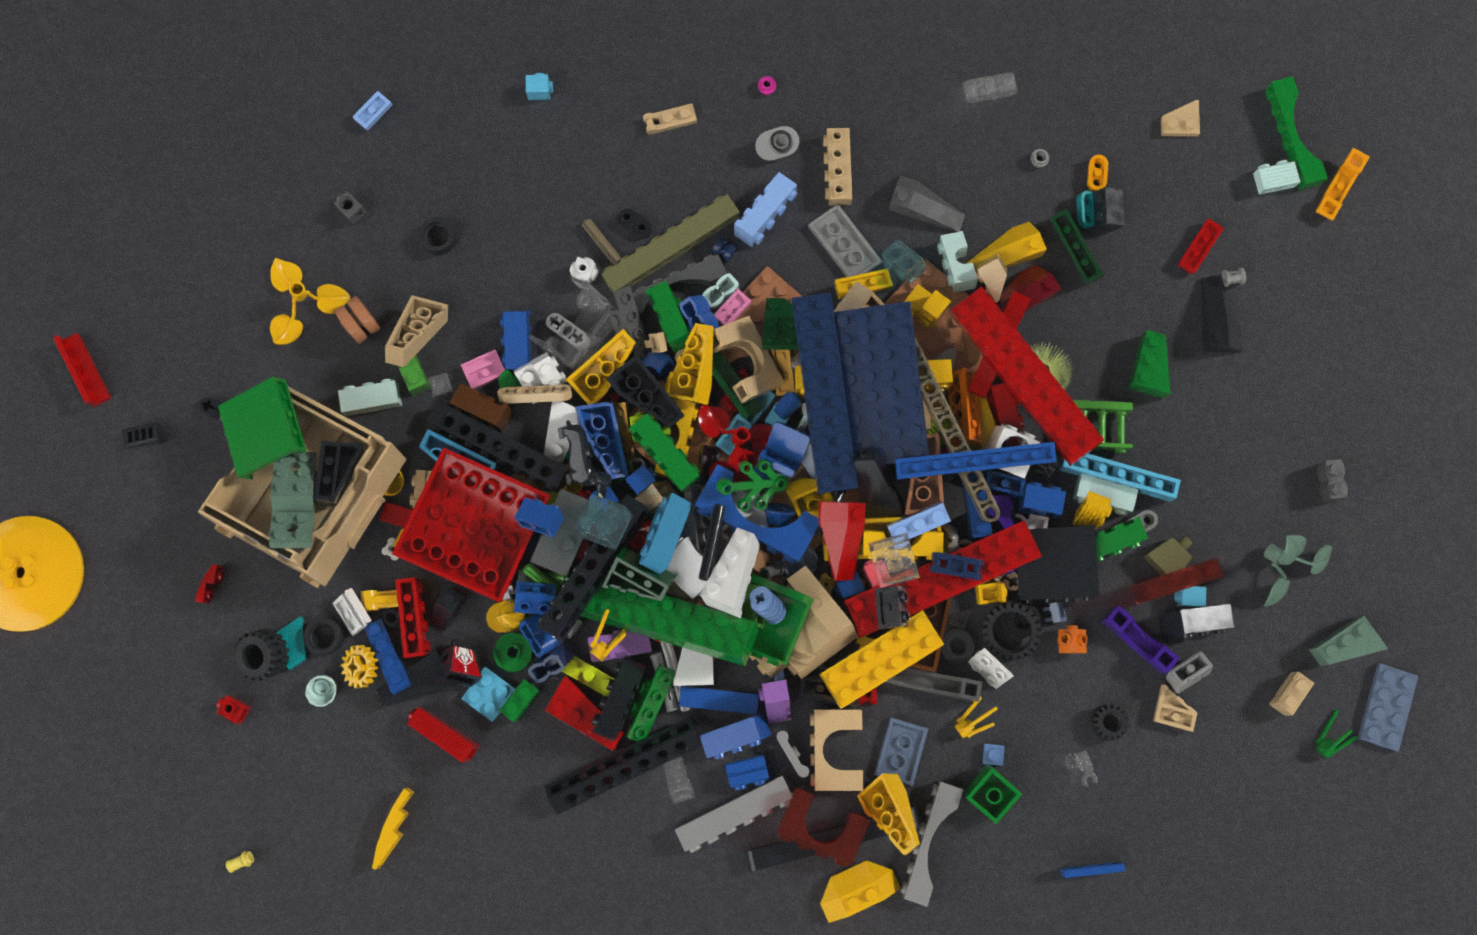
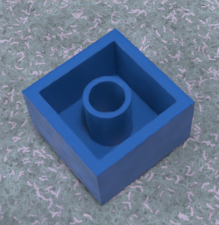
M1030 482V484L1025 485L1024 493L1018 500L1016 512L1049 517L1052 520L1062 515L1066 492L1061 491V488L1049 486V488L1041 487L1042 484Z

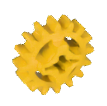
M365 645L351 646L350 650L345 651L347 656H342L344 664H340V666L344 668V671L341 674L346 675L344 681H349V686H354V688L368 687L370 683L374 682L372 677H377L375 670L379 669V667L375 666V663L378 659L373 658L375 652H370V647H365Z

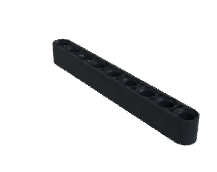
M911 806L915 827H920L921 823L916 806ZM872 817L750 849L745 851L749 871L752 872L884 837L888 834L884 830H880L877 822Z

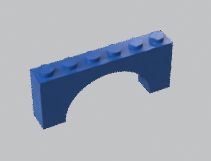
M717 464L695 504V508L698 509L697 513L704 517L712 516L714 505L721 504L725 506L722 521L723 527L726 524L732 527V532L740 528L754 533L759 544L767 546V551L775 555L777 552L784 555L783 559L789 563H799L819 526L818 518L804 511L796 521L780 528H766L750 522L737 510L731 494L722 495L717 491L716 484L719 479L727 478L732 482L735 473Z

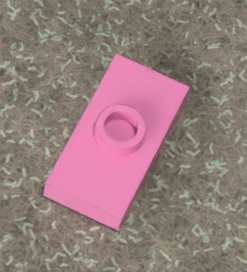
M737 289L714 315L721 326L734 322L752 301Z

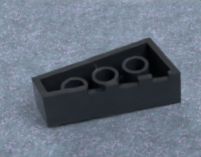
M624 657L622 662H617L613 671L616 673L614 679H610L606 687L609 690L607 697L603 695L599 707L602 708L600 714L596 713L591 724L594 725L593 733L611 741L616 739L623 728V722L630 710L628 707H630L635 697V690H637L646 668L645 665L627 657Z

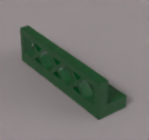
M721 351L713 352L712 375L744 419L749 421L763 411L755 398L743 404L740 403L733 386L739 383L741 379Z

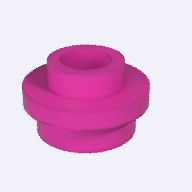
M763 77L758 82V89L762 94L770 95L776 89V82L771 77ZM769 83L770 86L765 87L764 84Z

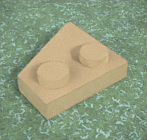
M1195 100L1161 117V136H1199L1200 134L1199 100Z
M1161 684L1153 722L1193 732L1197 712L1168 689V686Z

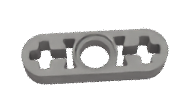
M552 313L547 317L546 325L549 329L578 350H584L589 346L590 338L588 335L558 313ZM554 322H559L561 325L558 327ZM567 328H572L570 334L564 335V331ZM576 336H578L580 339H583L582 342L577 341L575 339Z

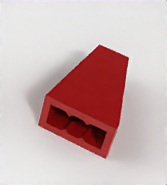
M422 707L414 708L408 716L409 721L407 725L462 763L470 762L480 747V744Z

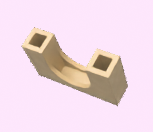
M750 316L713 330L714 353L729 347H739L750 355L754 363L753 376L743 379L733 386L741 404L769 393L784 384L782 376L768 350L762 349V339Z
M814 710V714H810V726H814V734H810V746H814V754H810V766H814V774L810 775L811 786H814L815 791H863V770L835 769L826 762L823 755L824 742L831 733L838 730H862V710Z

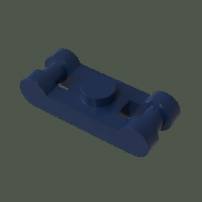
M932 552L933 564L930 566V573L981 581L982 574H980V570L983 567L984 560ZM941 560L947 561L946 568L940 567ZM968 565L973 566L972 572L967 571Z

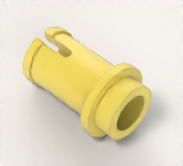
M244 851L240 856L226 861L227 870L232 873L244 866L249 867L254 862V857L250 851Z

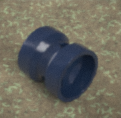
M721 237L716 242L712 254H718V256L722 257L723 261L729 263L737 251V246L728 244L727 240Z

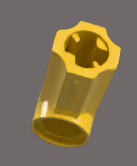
M368 590L360 592L361 604L366 612L398 607L396 590L379 592L378 590Z

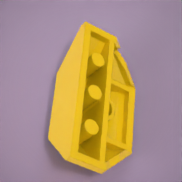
M865 860L830 877L820 905L830 923L849 917L887 899L900 890L901 887L892 869Z

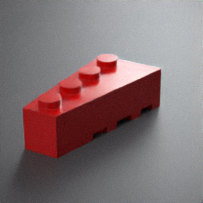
M1005 383L991 386L986 399L995 425L1008 424L1017 428V433H1019L1024 428L1023 417L1020 413H1017L1019 401ZM1011 436L1002 443V448L1020 446L1019 441L1014 436Z
M568 676L563 678L545 709L546 712L612 751L616 749L625 734L621 730L616 739L611 741L592 732L594 725L591 724L596 713L600 714L601 709Z

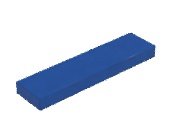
M681 686L678 706L757 715L759 695Z

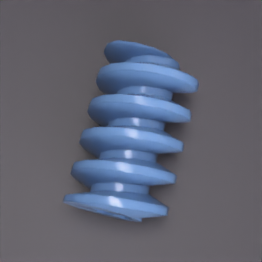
M763 586L757 587L750 593L749 599L752 609L769 624H777L783 620L786 614V606L768 588Z

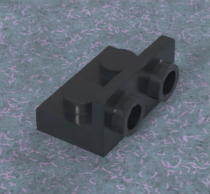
M905 587L876 588L878 629L908 627L910 614L906 605L908 594Z

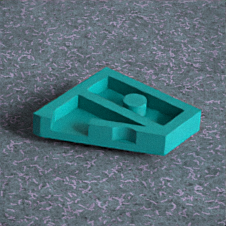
M301 616L277 632V634L283 636L282 640H286V648H289L287 653L289 660L286 661L289 670L294 669L308 659L304 643V618Z

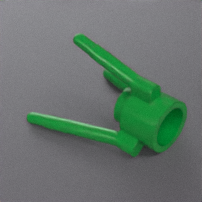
M1338 709L1334 711L1322 734L1315 741L1318 744L1315 747L1316 750L1326 759L1332 757L1336 752L1358 738L1355 735L1338 745L1353 732L1352 729H1349L1336 741L1330 738L1324 739L1339 713Z

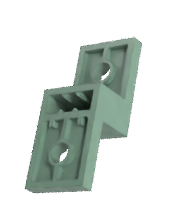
M316 452L291 453L274 462L270 494L272 506L270 548H312L316 505L314 500ZM291 468H299L296 471L290 470ZM290 528H295V529H297V530L294 531V532H289V531H287V530L290 529Z

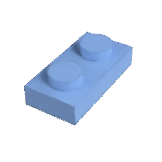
M377 91L357 111L353 119L368 131L392 106V103Z

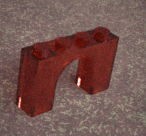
M1214 558L1132 585L1131 589L1136 603L1140 604L1224 577L1218 559Z
M795 786L776 830L777 834H780L779 838L789 843L791 840L798 842L797 846L807 851L809 848L816 850V855L822 858L832 857L835 859V863L840 866H852L871 820L850 811L841 833L835 839L826 842L815 840L808 834L805 827L806 815L813 801L814 794Z

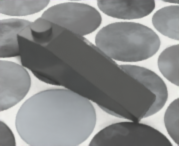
M900 175L889 210L954 232H960L965 217L962 212L919 181Z

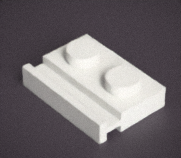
M352 588L346 590L344 594H341L333 602L334 607L352 636L358 634L372 621Z

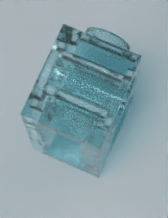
M899 239L882 253L884 266L888 270L895 271L902 281L906 280L911 284L926 270L924 259Z

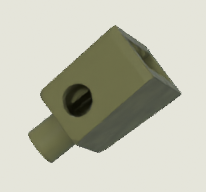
M1183 536L1178 542L1172 537L1145 554L1143 558L1168 583H1172L1177 580L1191 560L1192 556L1186 550L1193 543L1186 536Z

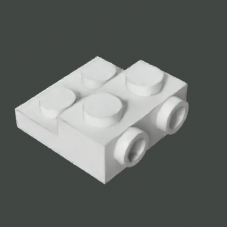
M547 352L514 370L522 386L566 385L565 383L567 382L563 371L559 373L556 368L559 364L555 357H550Z

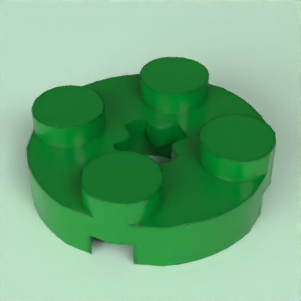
M507 633L498 639L493 651V657L500 668L505 671L518 672L525 669L532 661L533 650L529 641L522 634ZM511 647L519 651L515 658L508 655Z

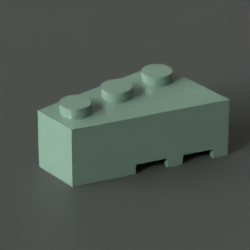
M1360 616L1353 618L1308 650L1318 664L1322 666L1388 648L1366 617Z

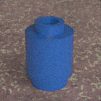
M794 391L792 393L787 392L775 405L774 412L783 420L787 417L790 418L802 405L800 402L801 397Z

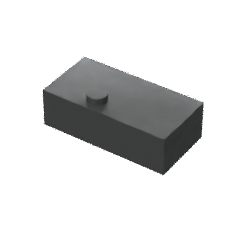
M561 489L554 505L560 508L564 520L554 538L544 534L541 535L530 562L570 578L599 505Z

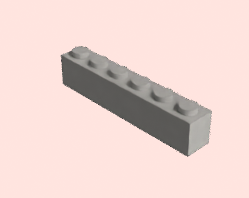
M781 775L675 828V832L684 851L689 850L692 853L701 848L700 844L706 841L708 844L715 842L719 839L718 835L724 832L728 835L737 830L736 826L742 823L746 826L755 821L754 817L760 814L764 817L773 812L772 808L778 805L782 808L790 804V799L793 797Z

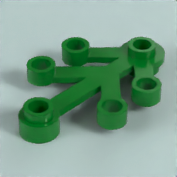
M765 459L758 461L757 468L761 472L766 473L770 479L763 480L753 470L751 463L742 461L739 465L740 471L747 474L753 481L731 482L727 478H721L716 484L717 491L722 495H729L733 491L751 489L743 498L737 501V508L745 512L750 508V502L763 488H768L761 497H757L754 501V505L758 509H765L768 505V499L775 492L783 491L788 485L787 476L775 473L770 468V463Z

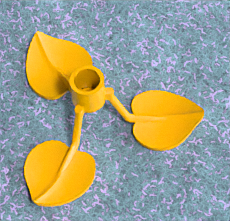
M275 258L271 267V282L274 288L280 292L289 290L293 303L291 317L286 314H280L271 321L270 332L273 343L276 345H286L294 342L301 336L303 325L299 320H295L297 301H303L306 296H310L314 300H318L317 307L320 311L326 314H334L335 309L341 305H346L350 295L341 287L325 284L318 287V296H314L309 290L306 291L301 283L303 274L296 264Z

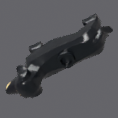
M567 420V426L558 428L559 439L567 437L570 444L568 463L572 472L566 474L567 484L578 482L582 486L595 485L599 497L605 499L607 488L612 484V477L609 473L596 471L593 468L591 458L594 455L592 446H589L585 430L582 426L572 425Z

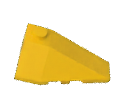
M1026 222L1009 229L966 264L973 263L976 272L980 262L998 253L1006 268H1010L1042 257L1047 249L1040 232L1030 222Z
M695 323L685 342L686 347L682 355L678 356L677 364L667 378L665 391L671 398L708 405L712 387L714 326Z

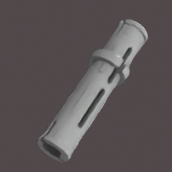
M662 652L650 656L655 672L659 665L665 666ZM670 686L664 699L667 713L679 709L674 695L675 689Z

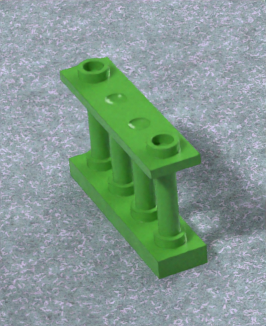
M1073 400L1086 417L1089 412H1096V415H1098V432L1104 441L1093 450L1115 451L1116 454H1126L1127 451L1133 448V444H1125V416L1133 411V403ZM1108 413H1115V416H1117V443H1105L1106 415Z

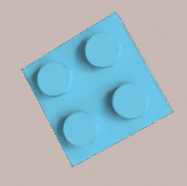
M484 667L481 671L482 679L470 687L461 699L494 722L501 713L499 711L500 708L515 691V688L490 669Z

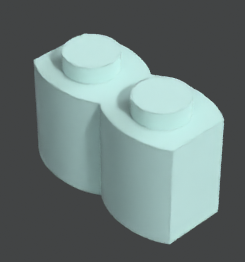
M730 273L722 276L715 286L709 287L703 293L712 313L716 312L739 289L738 281Z

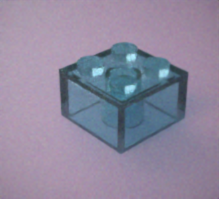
M591 494L574 529L582 538L616 550L633 515L626 506Z

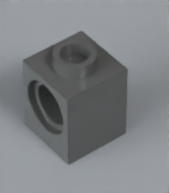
M348 191L339 195L336 202L333 203L353 225L367 213L363 206ZM348 204H353L350 209H345Z

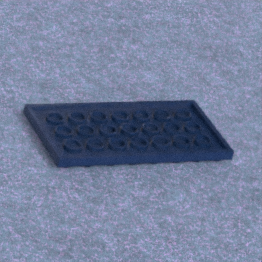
M911 301L834 312L854 462L856 449L863 448L877 449L884 464L895 463V459L929 456Z

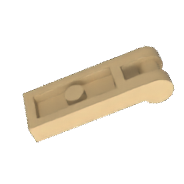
M692 103L643 115V120L647 124L646 131L649 135L697 123ZM659 120V124L654 125L653 121Z

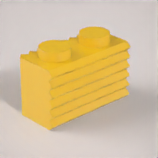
M1088 491L1075 512L1072 524L1074 526H1095V530L1097 527L1101 528L1105 517H1109L1112 511V506H1110L1111 499Z

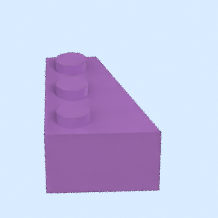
M623 629L614 630L613 634L606 635L605 632L601 633L597 643L603 641L609 645ZM626 631V636L603 661L653 652L651 639L647 636ZM594 637L588 638L589 645L593 641ZM590 653L592 662H601V660Z
M786 680L762 684V688L758 689L760 701L765 703L768 724L791 720L790 699Z

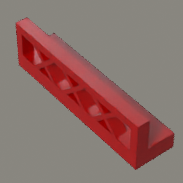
M75 333L65 339L59 335L53 337L84 402L92 407H97L112 399L80 334Z

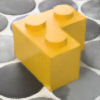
M919 284L904 301H911L912 316L914 315L920 319L919 322L923 326L931 327L932 329L945 314L951 303L949 299L937 290L931 294Z

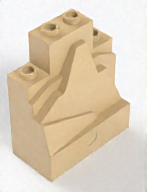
M806 565L787 579V588L814 599L787 666L779 663L777 667L767 663L768 658L764 656L762 660L751 656V653L749 656L752 661L755 659L758 661L759 665L757 667L763 675L767 674L771 679L786 667L793 676L797 674L800 679H803L858 637L852 622Z

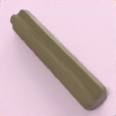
M591 219L585 220L582 224L583 228L612 265L618 264L621 259L620 255Z

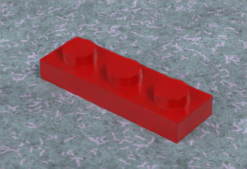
M1208 218L1177 265L1194 275L1224 228Z

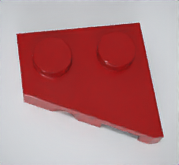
M738 446L730 454L727 463L731 472L735 473L734 478L736 482H743L748 478L747 474L740 471V463L748 461L754 469L760 454Z

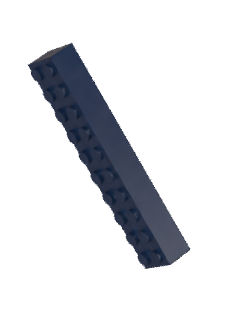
M831 293L794 297L791 304L817 495L856 490L858 483Z

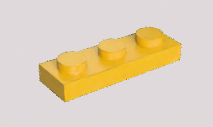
M888 268L834 281L839 300L846 296L856 281L872 292L893 287Z

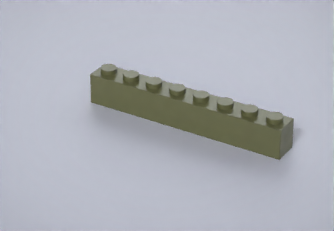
M728 194L717 197L708 207H701L697 214L687 216L678 226H671L664 235L654 237L648 245L638 247L634 254L626 255L615 266L611 265L604 269L602 278L613 295L615 291L625 286H630L631 288L738 220L740 212Z

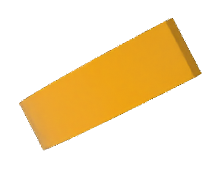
M1355 148L1351 149L1325 191L1316 209V213L1331 221L1334 220L1342 206L1341 203L1370 156Z

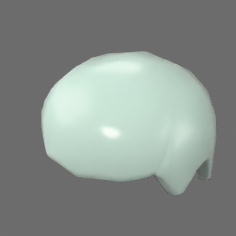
M316 675L310 679L305 691L309 703L316 707H323L331 703L335 698L337 690L335 681L327 675Z

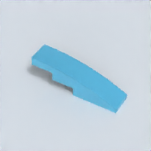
M769 392L755 398L763 411L749 421L745 420L739 412L725 431L736 430L739 427H745L750 430L764 414L776 395ZM722 434L715 445L730 455L735 447L731 440L732 434Z

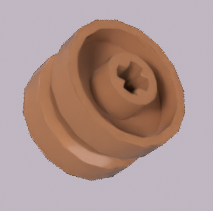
M355 295L348 300V305L353 311L352 313L343 305L335 309L334 313L347 333L360 344L367 339V334L362 327H365L371 334L376 333L381 328Z

